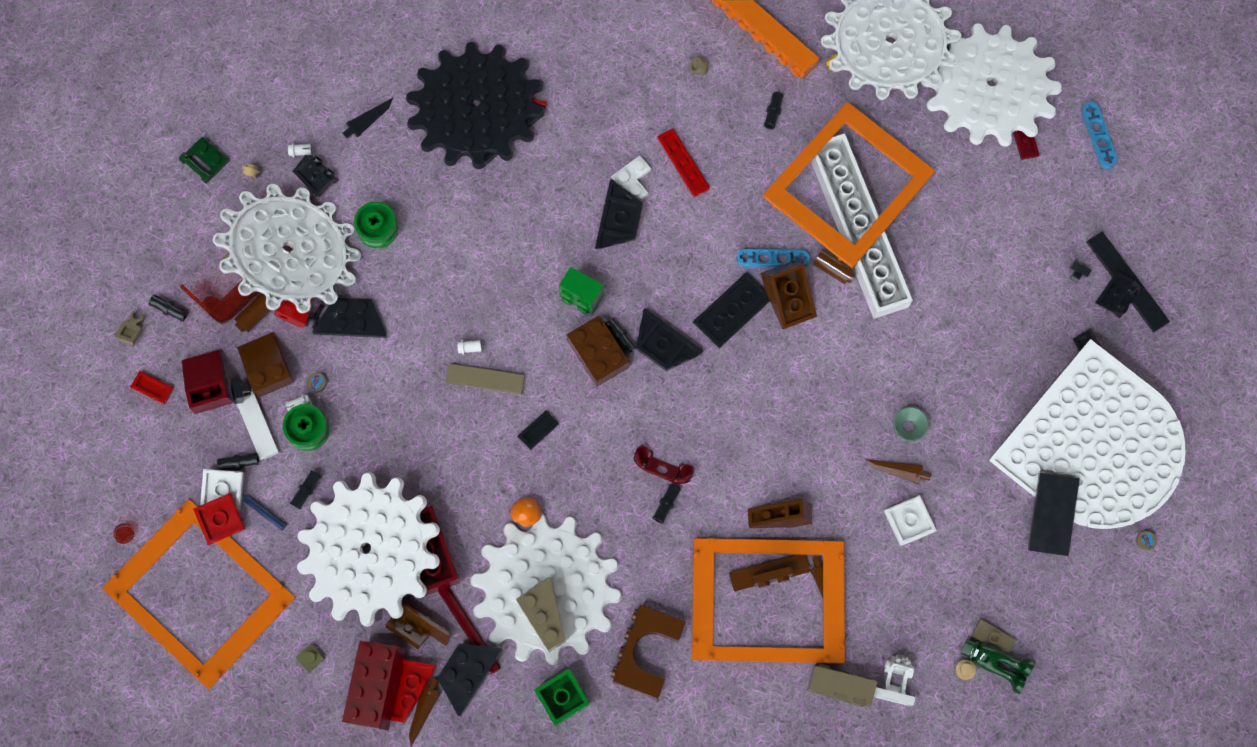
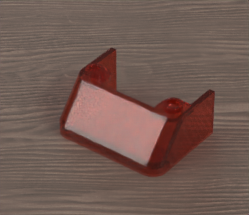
M241 280L221 300L210 296L201 302L183 284L180 286L189 299L205 314L220 324L229 322L259 293V291H255L248 296H242L238 291Z

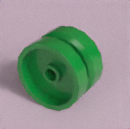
M382 202L366 203L358 209L354 216V226L360 240L368 247L378 249L387 247L398 235V224L393 210Z
M300 404L292 407L283 419L282 429L285 437L299 450L313 451L318 449L326 442L329 436L327 419L317 407L310 404Z

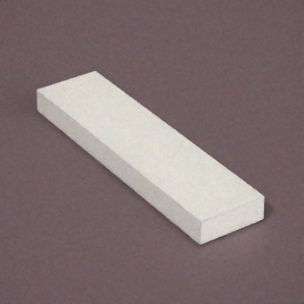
M252 390L251 395L243 397V402L237 405L259 459L262 461L278 454L279 451Z

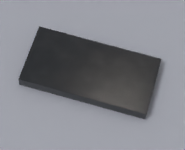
M746 272L693 321V324L720 349L759 313L770 300L765 289Z
M1039 472L1028 544L1029 551L1069 556L1080 478Z

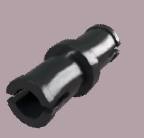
M780 92L772 93L770 105L767 107V116L764 127L767 129H774L776 127L777 118L781 114L780 107L784 95Z
M155 294L152 295L148 303L149 306L162 311L164 315H170L181 322H184L189 313L174 305V302L166 301Z
M610 318L605 322L608 330L625 353H631L636 346L628 338L627 332L621 329L614 318Z
M257 453L241 456L240 454H235L234 457L218 458L217 460L218 470L233 468L239 470L242 467L259 465Z
M311 470L303 484L298 486L299 490L290 504L301 509L308 496L313 494L312 490L322 476Z
M669 484L664 497L659 500L660 505L652 517L653 520L661 524L664 523L670 509H673V503L681 490L678 486Z

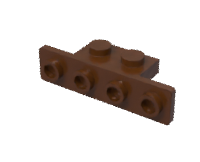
M795 555L732 571L729 573L733 591L736 592L755 586L764 588L770 586V583L778 581V583L787 582L790 580V577L809 573L810 569L806 555Z
M401 601L404 610L403 615L397 619L391 617L386 623L385 628L417 649L421 647L429 635L445 646L449 643L451 633L445 627L437 625L430 617L422 615L412 605L406 604Z

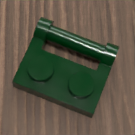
M203 137L179 157V161L187 164L201 177L205 184L230 162ZM195 155L206 166H208L210 170L207 172L204 171L191 158Z

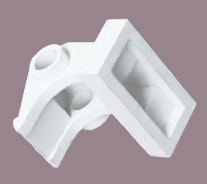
M899 654L896 656L891 655L890 659L886 660L883 671L887 672L883 689L876 687L874 697L913 706L915 697L906 695L905 691L907 679L912 678L914 667L911 661L908 660V657ZM892 673L902 675L900 687L890 684Z

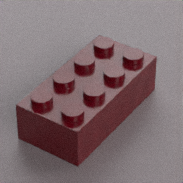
M432 505L421 511L420 519L423 523L433 522L439 525V534L428 540L426 547L430 553L436 554L439 557L440 563L437 568H427L420 573V580L427 588L425 596L461 583Z
M359 641L342 722L389 731L405 649L393 645Z

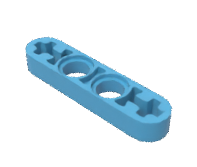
M1088 102L1081 110L1082 117L1100 166L1110 169L1116 164L1117 156L1099 106L1094 102ZM1089 107L1091 110H1094L1092 115L1091 112H1087ZM1098 124L1101 130L1094 131L1091 125ZM1097 141H1105L1106 147L1098 146ZM1106 155L1108 159H1112L1110 163L1108 161H1104Z
M742 249L737 253L736 260L741 267L775 268L786 264L778 262L777 257L779 255L787 257L786 263L791 261V255H793V258H796L793 261L800 262L797 258L799 255H802L806 259L803 261L806 267L810 256L805 250ZM746 254L748 258H753V254H756V263H753V259H747V262H743V259L740 257ZM762 254L767 255L769 261L762 263L758 257Z

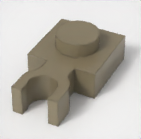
M132 311L130 321L122 322L115 335V339L134 346L142 332V328L139 325L142 324L145 316L141 314L139 319H134L136 313Z

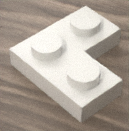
M638 156L613 174L611 179L641 201L648 196V192L638 180L648 174L651 168L641 156Z

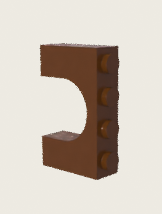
M640 605L639 610H634L631 618L634 621L632 629L628 627L624 637L627 640L626 646H621L617 658L621 659L618 667L614 665L610 677L614 678L612 682L614 684L658 700L665 679L645 672L637 666L633 657L634 646L639 639L652 634L679 642L686 622Z

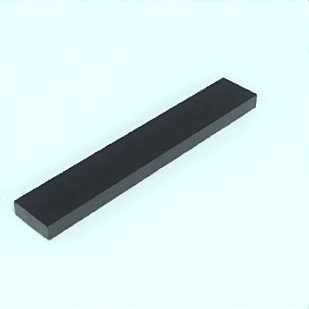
M1103 231L1086 242L1111 277L1117 271L1139 284L1141 289L1131 304L1153 333L1170 322Z

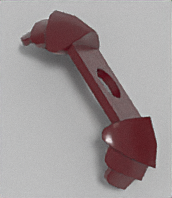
M640 445L636 449L634 462L643 471L675 484H684L691 481L694 473L693 465L681 463L676 467L654 458V452L644 445ZM663 466L667 469V472L661 473L657 470V467Z

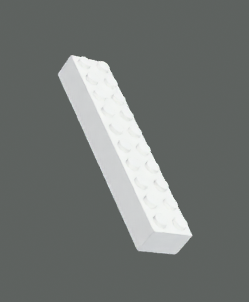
M841 134L832 137L814 157L811 164L839 233L855 245L879 216L846 135ZM884 231L853 267L855 268V274L873 319L909 308L913 301Z

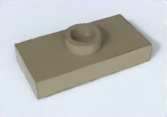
M982 619L978 622L971 635L976 641L995 647L1006 654L1010 653L1016 642L1015 639Z

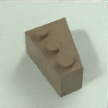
M549 577L516 598V601L550 653L564 644L566 639Z
M823 664L813 667L807 691L863 708L872 706L877 681L860 675H850L849 672L844 670H830L831 667Z

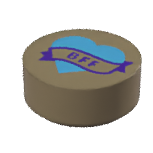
M312 373L306 381L307 387L315 393L323 391L327 385V381L321 373Z
M1143 531L1137 535L1136 545L1143 551H1150L1156 547L1157 538L1152 532Z

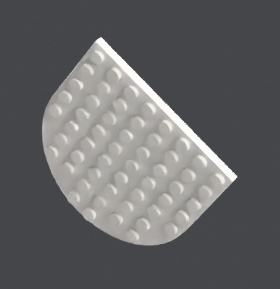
M1090 339L989 461L1034 497L1036 495L1039 472L1080 478L1073 523L1090 528L1111 529L1131 525L1150 516L1169 499L1179 483L1185 463V439L1180 421L1167 400L1152 386Z

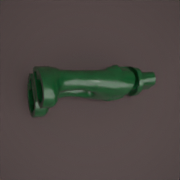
M969 639L966 640L960 652L968 656V660L972 659L976 665L984 670L1008 680L1013 691L1017 694L1022 692L1027 680L1026 676L1031 674L1036 660L1031 658L1018 659L995 647L982 643L979 644V641L973 642ZM998 662L1007 664L1012 668L1020 671L1022 674L1016 673L1003 666H1000Z

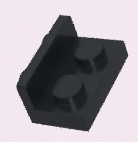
M305 155L292 172L316 196L320 197L331 183H337L338 179L330 168L322 164L321 158L316 155Z
M1116 271L1095 303L1113 313L1116 317L1121 318L1127 312L1133 299L1138 296L1141 287L1135 280Z

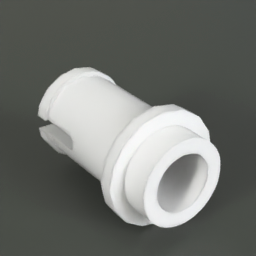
M292 143V145H288V155L293 158L300 155H311V144L294 145Z
M461 340V342H457L458 354L462 353L464 355V353L481 352L480 340L464 342Z
M302 394V397L287 401L286 407H295L300 404L312 405L308 394Z

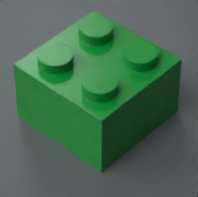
M570 267L559 284V295L561 301L565 304L571 305L572 303L578 307L577 309L581 313L592 315L604 297V285Z
M570 669L565 670L534 689L555 727L590 706Z

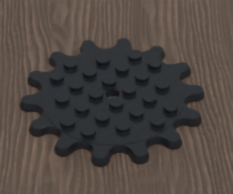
M468 42L465 46V53L459 57L452 56L446 50L440 51L438 54L440 66L435 70L420 68L417 72V77L424 83V87L420 91H411L406 96L408 104L419 108L418 114L408 119V128L410 130L422 129L427 133V136L420 145L422 151L430 152L438 147L445 150L444 163L447 166H454L460 157L468 156L471 158L472 165L476 169L485 167L486 156L492 152L498 154L504 161L511 160L513 157L511 149L513 141L531 142L534 140V132L527 127V121L532 117L541 118L545 114L544 107L531 101L532 96L543 89L542 82L537 79L526 80L523 77L524 72L529 68V62L524 58H519L514 62H506L504 59L506 50L502 45H496L488 54H481L474 42ZM474 100L480 102L477 107H472L470 104Z

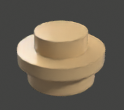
M247 163L246 166H242V174L257 178V175L261 172L257 170V166Z
M961 660L957 663L955 672L960 679L969 680L974 677L976 667L969 660Z

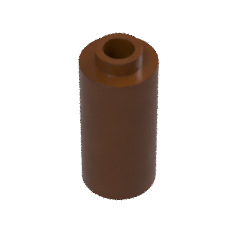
M824 249L821 250L813 263L814 266L844 285L846 282L851 283L856 275L854 273L855 268H851L845 262L839 261L837 257Z
M261 293L234 319L236 321L234 325L242 333L244 331L248 333L271 311L266 306V296Z

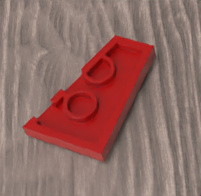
M403 659L391 721L406 723L437 668L436 665Z

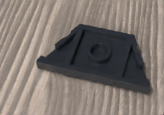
M610 179L595 245L597 250L635 241L643 203L632 196L625 188L623 189L613 179Z
M337 298L334 304L327 307L313 329V335L387 338L372 299Z
M644 308L636 344L637 351L665 371L702 355L704 350Z
M458 644L437 679L458 716H462L501 655L502 648Z

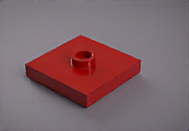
M232 493L193 509L208 545L246 530Z

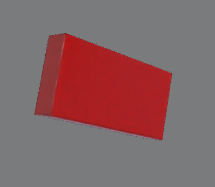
M141 371L138 372L130 386L131 389L165 405L174 389L172 386Z

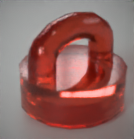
M129 523L119 524L113 531L114 539L120 544L129 543L135 535Z

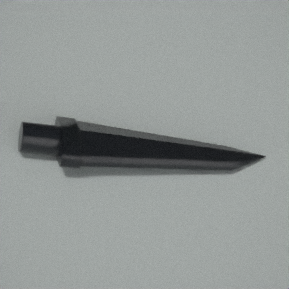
M393 98L351 121L349 120L346 123L349 128L342 132L343 136L347 139L352 134H355L358 138L389 109Z

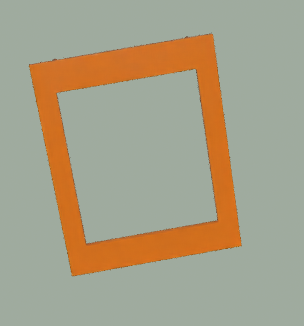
M847 101L765 191L762 197L769 201L773 208L779 209L835 254L839 261H843L853 268L935 173V170ZM844 124L853 129L913 177L855 245L786 191L787 187Z
M188 499L179 509H176L175 514L116 574L112 575L111 579L102 589L196 679L210 690L287 608L295 597L231 537L216 542L220 548L264 587L270 595L203 665L127 592L193 523L201 529L193 510L197 506Z
M694 538L692 660L845 664L844 541ZM714 553L823 555V649L713 646Z

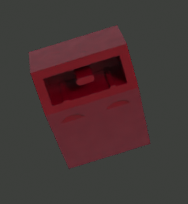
M220 350L181 360L185 393L189 409L194 414L233 403Z

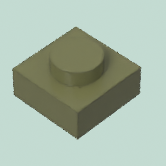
M312 644L296 656V659L308 673L325 660Z

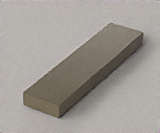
M449 364L446 383L522 395L525 375Z

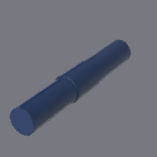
M248 494L243 498L246 504L283 531L287 526L286 523Z

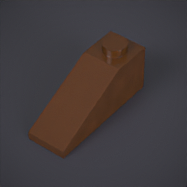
M801 498L748 509L749 528H791L812 524L811 505Z

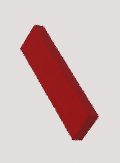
M672 128L657 136L658 141L692 196L696 197L710 189L709 185L674 129Z

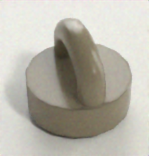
M696 56L691 60L689 66L691 73L695 75L707 74V62L703 57Z

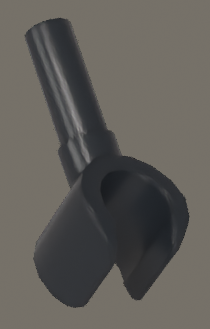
M320 304L313 317L307 318L306 326H308L311 320H314L312 329H314L324 305Z

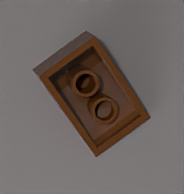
M792 261L761 273L765 291L782 329L817 317L803 263Z
M273 332L237 347L249 383L258 398L294 383Z

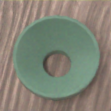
M915 407L901 409L893 420L894 432L900 439L906 442H915L922 439L929 428L927 416L923 411ZM907 421L912 422L915 426L914 431H905L903 428L904 423Z

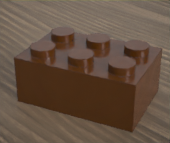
M599 315L566 334L568 343L596 387L629 368L628 359Z

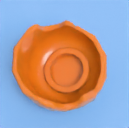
M521 497L513 503L510 515L515 523L518 522L523 527H528L540 520L542 510L535 499Z

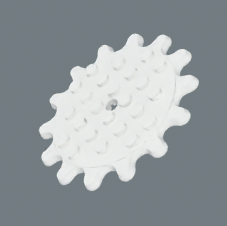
M841 0L845 6L843 12L836 13L831 11L825 15L826 22L835 28V32L831 35L823 36L821 44L826 49L837 51L838 55L830 61L829 67L833 72L841 70L851 72L852 77L849 80V86L852 90H859L863 85L869 84L876 88V96L879 100H885L892 89H900L908 99H913L918 94V83L926 82L932 87H937L942 83L943 79L937 71L938 67H953L957 64V56L947 50V45L958 42L961 39V33L958 30H950L944 26V21L951 17L952 10L945 6L937 9L933 8L929 4L930 0ZM892 37L895 39V42L892 44L886 38Z
M979 23L971 27L970 38H961L956 43L948 44V51L957 56L958 62L953 67L940 66L937 68L938 73L943 79L942 83L937 87H932L926 82H921L923 86L931 87L936 91V96L927 101V109L933 112L943 110L948 115V119L944 123V129L948 132H954L960 127L967 128L970 131V142L975 145L981 144L986 135L992 134L997 137L1000 145L1009 146L1012 143V133L1017 130L1024 132L1028 137H1035L1038 134V127L1034 123V119L1039 116L1051 119L1056 115L1055 107L1049 104L1046 98L1049 95H1058L1062 91L1060 82L1052 81L1046 76L1048 71L1054 69L1055 60L1052 57L1039 58L1034 54V50L1038 46L1037 40L1034 37L1018 42L1012 38V29L1008 25L1002 26L998 34L991 35L986 33L983 26ZM993 79L996 85L990 86L987 84V81Z
M270 184L267 186V196L265 198L258 199L252 193L244 191L239 196L244 206L243 210L236 212L231 209H223L221 211L220 217L223 222L230 226V230L227 233L215 234L213 242L215 246L229 251L230 255L228 258L220 261L219 268L223 273H237L243 278L238 286V291L242 296H248L252 292L259 291L266 296V306L269 310L278 309L283 300H288L295 304L299 313H306L311 308V298H320L328 305L334 304L337 301V295L333 290L334 284L351 286L355 283V276L346 270L345 264L360 260L361 252L346 245L345 238L353 235L354 227L348 223L337 224L333 221L332 215L336 211L334 203L325 202L320 206H315L310 202V192L306 188H299L294 196L287 197L282 194L278 185ZM346 228H350L351 232L348 233ZM290 246L293 251L289 253L282 247Z
M367 472L362 475L361 484L356 490H351L344 481H337L333 485L335 498L331 504L326 505L321 501H315L311 504V512L317 518L315 527L313 529H303L298 533L299 541L309 546L310 554L306 559L298 563L297 569L300 574H313L316 578V583L309 592V597L314 602L330 597L333 600L331 614L333 619L337 621L343 620L350 610L358 611L360 622L366 627L373 625L375 614L379 609H386L392 618H400L404 612L401 602L404 595L412 594L417 598H422L427 593L426 586L420 580V573L424 569H435L439 566V557L436 554L430 553L426 547L428 540L439 534V525L433 522L423 523L421 521L420 513L426 507L427 500L422 495H417L411 500H405L402 496L404 481L399 477L393 478L386 488H379L376 484V476L371 472ZM366 543L371 545V551L368 554H365L362 549Z
M543 513L540 520L532 525L528 531H521L514 523H507L503 528L506 543L502 547L486 544L481 549L482 556L489 561V569L484 573H474L470 578L472 586L481 588L485 592V599L473 607L474 616L477 618L490 617L494 620L495 627L489 634V641L497 645L505 639H512L516 643L515 657L518 661H526L533 650L540 649L545 653L548 664L556 665L560 661V653L563 647L572 646L579 654H587L590 650V644L587 640L588 632L592 629L608 632L612 628V622L604 615L603 610L608 603H618L622 599V592L619 589L610 587L607 583L608 575L618 570L619 562L615 558L601 559L597 554V549L603 541L602 535L598 532H593L586 538L579 537L576 534L577 521L572 516L565 517L562 524L557 528H552L548 525L547 518ZM549 577L566 639L564 644L550 653L516 601V598Z

